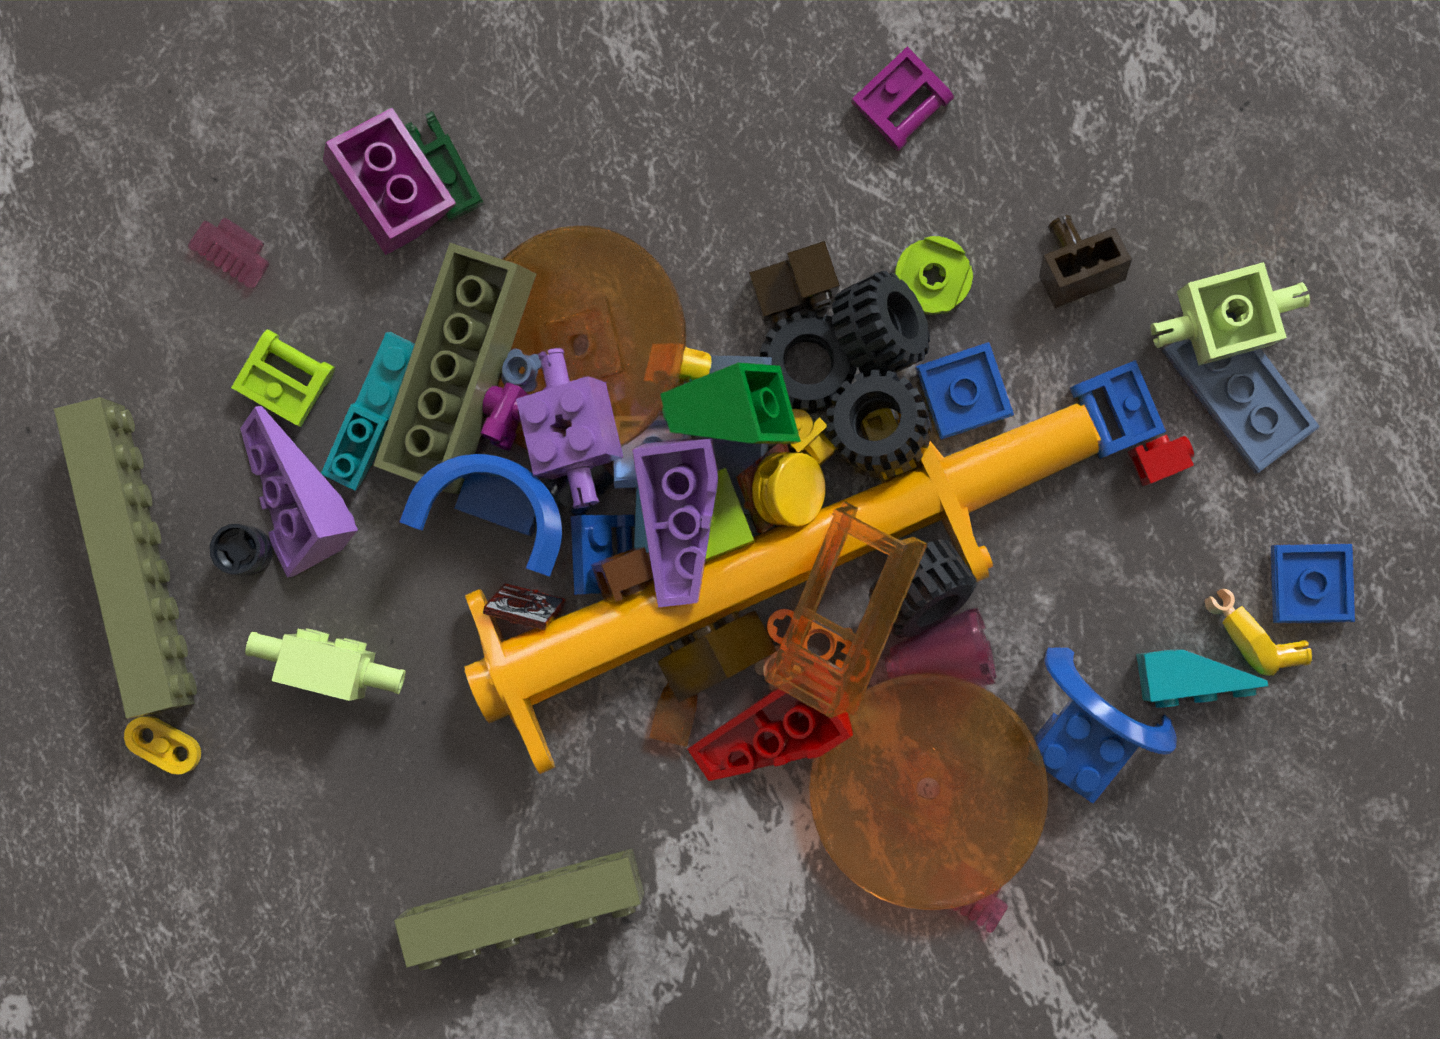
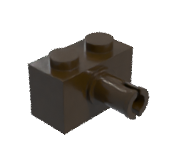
M1070 215L1062 216L1063 224L1059 217L1049 224L1048 229L1052 232L1060 249L1043 255L1039 278L1055 308L1126 281L1132 258L1115 227L1082 240Z

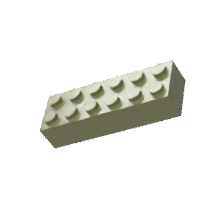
M449 243L373 466L418 482L430 469L446 460L475 454L481 437L480 432L488 417L484 414L482 408L484 396L491 386L499 385L503 373L502 366L511 350L536 273L518 264ZM457 479L443 491L459 495L465 479Z
M633 848L408 908L394 922L406 968L418 965L419 970H426L443 964L442 960L451 955L457 954L458 960H463L481 954V949L488 945L495 944L497 950L520 943V938L534 933L535 939H541L557 934L559 932L558 928L562 927V925L573 923L576 929L592 925L597 922V917L610 912L613 918L636 912L635 907L641 904L644 890Z

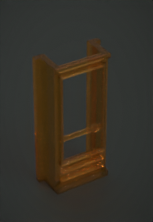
M846 501L842 502L840 508L833 510L832 515L834 516L771 671H768L765 677L766 682L830 718L844 712L851 715L856 714L928 545L916 537L898 540L855 518L859 508ZM848 534L889 555L856 634L853 633L851 628H843L816 613ZM813 620L841 634L844 640L850 639L853 641L842 668L802 647Z

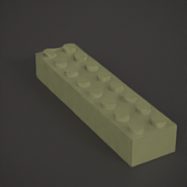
M101 397L55 408V417L126 719L152 715L195 704L193 695L197 693L196 682L191 672L187 673L184 660L188 656L187 644L183 635L178 634L175 620L179 619V610L175 599L169 596L166 582L170 581V572L166 561L160 558L158 544H161V534L157 523L152 522L149 507L152 506V496L148 486L143 484L140 470L143 469L144 463L139 448L134 447L131 432L135 431L132 414L128 409L125 410V406Z

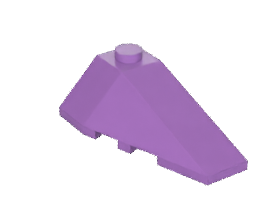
M262 406L254 407L240 429L252 473L260 475L262 481L263 496L259 497L262 510L269 509L275 529L268 532L271 544L287 578L293 577L343 550L358 529L353 515L348 511L339 493Z
M712 438L676 439L643 444L633 449L632 452L658 608L699 602L718 483Z

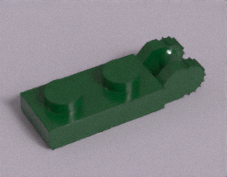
M431 111L425 114L428 126L437 137L433 142L424 146L417 127L412 122L404 126L455 201V206L446 213L448 219L452 222L485 204L449 135H445L434 112Z

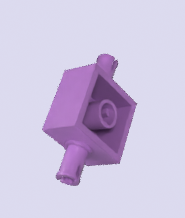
M561 348L549 349V355L545 351L538 354L546 387L543 391L516 399L534 476L552 480L567 475L573 507H588L589 503L595 505L599 502L590 469L624 458L606 382L589 376L570 381L564 359V350Z

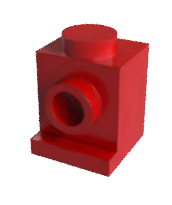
M1164 435L1145 443L1148 449L1146 452L1143 445L1128 451L1142 486L1149 485L1194 466L1191 459L1194 457V450L1186 436L1170 441L1168 435Z

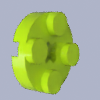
M931 236L914 244L912 243L902 252L895 268V275L900 280L902 279L914 292L926 315L949 313L965 299L973 280L972 267L965 256L964 250L956 242L940 236ZM933 266H937L940 268L939 275L944 277V281L942 283L936 282L932 286L927 284V278L923 276V271H930Z

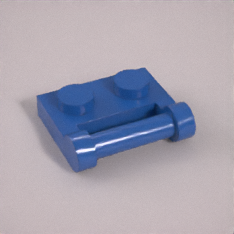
M1136 360L1070 387L1073 398H1078L1081 406L1085 405L1101 438L1097 453L1099 459L1166 432ZM1101 387L1122 434L1121 438L1114 441L1110 436L1092 391Z
M635 515L571 516L574 595L602 594L591 565L613 556L611 528H616L617 554L632 548L631 527H635Z

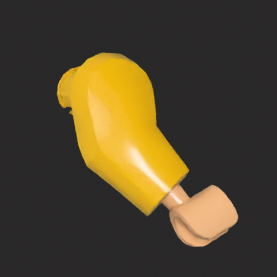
M1220 589L1217 591L1218 596L1223 601V607L1211 596L1205 599V606L1210 613H1223L1226 616L1222 624L1245 660L1259 674L1273 676L1279 671V668L1311 664V648L1303 649L1309 646L1306 640L1275 645L1264 629L1243 606L1236 610L1234 609L1235 598L1230 590Z

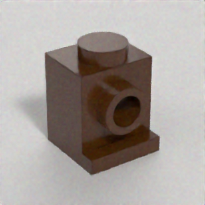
M645 547L631 548L591 565L605 602L622 600L620 591L623 592L624 596L639 592L646 588L644 582L653 578L649 552H646Z

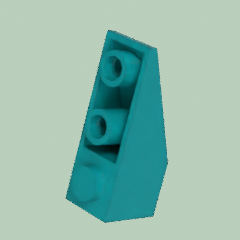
M1172 649L1136 654L1142 698L1144 701H1155V708L1178 706V698L1191 696L1194 698V703L1218 700L1217 693L1232 691L1233 698L1257 695L1256 688L1268 686V681L1186 650Z

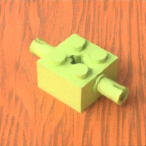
M1264 262L1190 282L1177 291L1183 316L1159 323H1152L1150 328L1152 336L1168 332L1167 334L1157 336L1158 338L1153 339V342L1157 348H1160L1164 345L1190 339L1199 366L1272 346L1287 338L1280 313L1309 306V294L1293 298L1294 296L1301 295L1302 292L1308 291L1307 287L1301 282L1294 286L1273 291ZM1226 311L1228 313L1234 312L1236 319L1228 318Z
M298 628L297 634H284L283 640L261 635L257 632H251L245 651L246 656H254L276 662L272 677L273 682L348 701L364 698L367 686L400 694L404 683L405 670L373 663L376 653L366 651L367 643L348 638H336L335 642L328 641V633L308 628L306 630Z

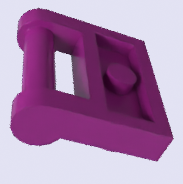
M907 46L852 98L851 103L884 136L889 145L896 151H899L907 144L906 138L941 105L947 106L954 99V95ZM925 86L931 92V95L895 127L888 119Z

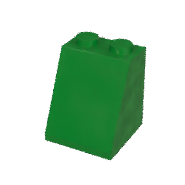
M738 362L660 394L663 404V417L668 424L669 431L672 433L752 444H796L801 442L782 370L779 365Z

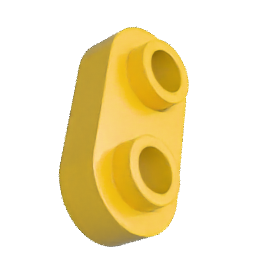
M138 717L132 720L125 729L124 741L132 753L171 774L190 772L200 762L201 748L198 742L193 737L156 717ZM146 728L153 732V740L150 743L143 739V732ZM179 747H184L187 750V758L184 761L177 758L176 752Z

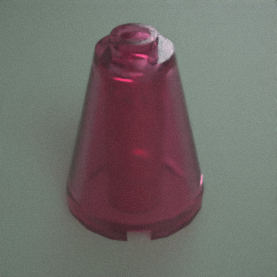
M979 608L968 609L890 647V656L885 657V666L889 679L896 678L899 685L996 684L993 653L990 641H987L984 630H981L986 629Z

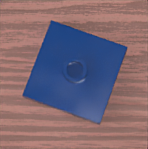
M989 342L915 367L939 441L1014 416Z
M1352 544L1271 546L1273 623L1355 622Z

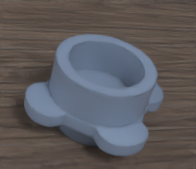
M519 349L511 350L502 366L503 374L501 379L503 384L511 383L522 387L526 392L534 391L537 387L536 376L538 370L542 368L538 355L528 356ZM521 367L525 368V372L523 374H520L519 372Z

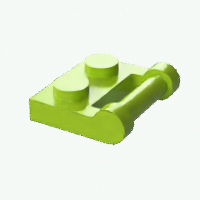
M267 329L260 337L231 388L301 427L322 390L332 379L335 367L327 362H317L279 340L278 334ZM272 353L313 376L308 386L265 363L264 361L267 356Z

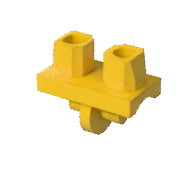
M792 409L801 442L791 444L789 452L807 454L813 457L821 466L836 450V447L824 435L827 429L826 423L819 417L813 425L812 418L807 412L801 409Z

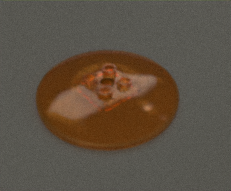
M567 226L545 231L524 241L502 259L536 273L511 350L519 349L523 354L531 356L533 354L538 355L543 351L549 355V349L561 348L564 350V359L570 381L589 376L606 382L622 447L641 435L662 413L663 404L660 394L676 388L681 375V364L686 350V323L679 294L673 281L658 260L644 247L630 238L608 229L594 226ZM586 335L589 340V347L584 354L577 356L573 350L574 341L579 336ZM524 367L520 368V374H523L525 372ZM542 368L538 370L536 376L537 387L534 391L527 392L529 395L543 391L546 387ZM500 379L498 387L504 388L505 385L502 379ZM519 422L515 432L517 435L514 443L528 450L522 423Z
M916 673L885 680L863 691L846 704L845 707L848 710L854 735L821 757L814 758L809 784L810 805L816 830L825 849L840 870L862 889L882 900L903 907L921 910H941L967 905L985 898L1009 882L1021 870L1037 846L1043 831L1048 807V781L1042 754L1034 736L1017 712L993 692L963 678L936 673ZM924 778H932L938 782L940 792L933 798L923 797L918 791V783Z

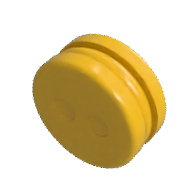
M789 452L770 454L760 463L753 479L752 496L757 512L765 521L775 525L799 527L810 523L818 515L824 502L826 489L824 474L818 462L807 454Z

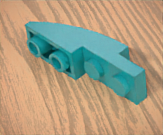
M392 332L385 333L358 398L348 409L321 471L322 475L355 491L358 490L377 457L415 346L414 343Z

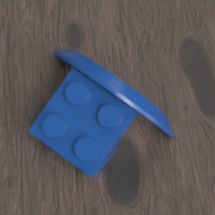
M471 454L458 456L438 464L417 482L407 500L400 523L423 531L430 509L437 496L449 484L459 478H464L465 481L454 509L531 537L537 524L536 540L526 568L549 577L551 576L561 547V516L550 491L529 470L502 457Z
M1048 648L1044 658L1047 670L1071 699L1059 715L1053 712L1032 739L1028 754L1029 760L1094 804L1139 747L1158 754H1170L1174 751L1177 736L1172 721L1168 716L1164 714L1162 716V726L1157 723L1155 727L1142 724L1128 717L1105 701L1084 681L1074 666V652L1071 649Z

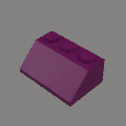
M393 108L325 143L323 162L385 255L418 238L456 204Z

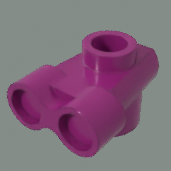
M506 383L504 388L495 385L491 386L484 396L482 406L484 414L490 417L486 418L480 435L489 439L490 443L494 446L510 451L517 435L515 433L517 426L521 422L516 399L529 394L521 387L511 383Z

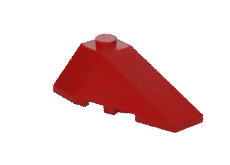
M819 659L700 739L687 750L707 780L712 781L749 773L754 769L772 765L776 767L795 760L821 757L851 738L854 734L843 691L822 660Z

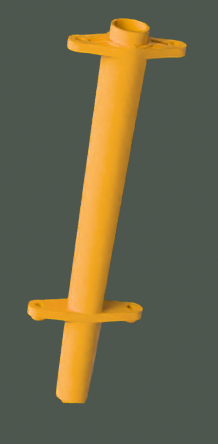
M1076 403L946 457H943L930 441L928 449L921 448L923 457L919 462L915 461L917 469L822 508L818 515L804 526L781 525L753 537L755 543L706 561L699 602L658 608L654 579L644 582L646 588L627 596H624L623 592H621L623 599L620 601L605 602L601 600L508 640H504L491 608L486 607L488 601L482 590L473 591L465 596L479 632L484 658L464 667L471 691L489 724L508 715L511 717L524 740L538 773L547 772L555 768L532 705L669 644L711 623H715L736 610L739 612L939 520L942 521L957 553L977 579L976 582L989 577L988 569L993 567V562L984 545L978 547L969 513L1098 453V444L1101 438L1085 405L1080 406ZM893 410L895 419L897 421V424L899 425L901 414Z

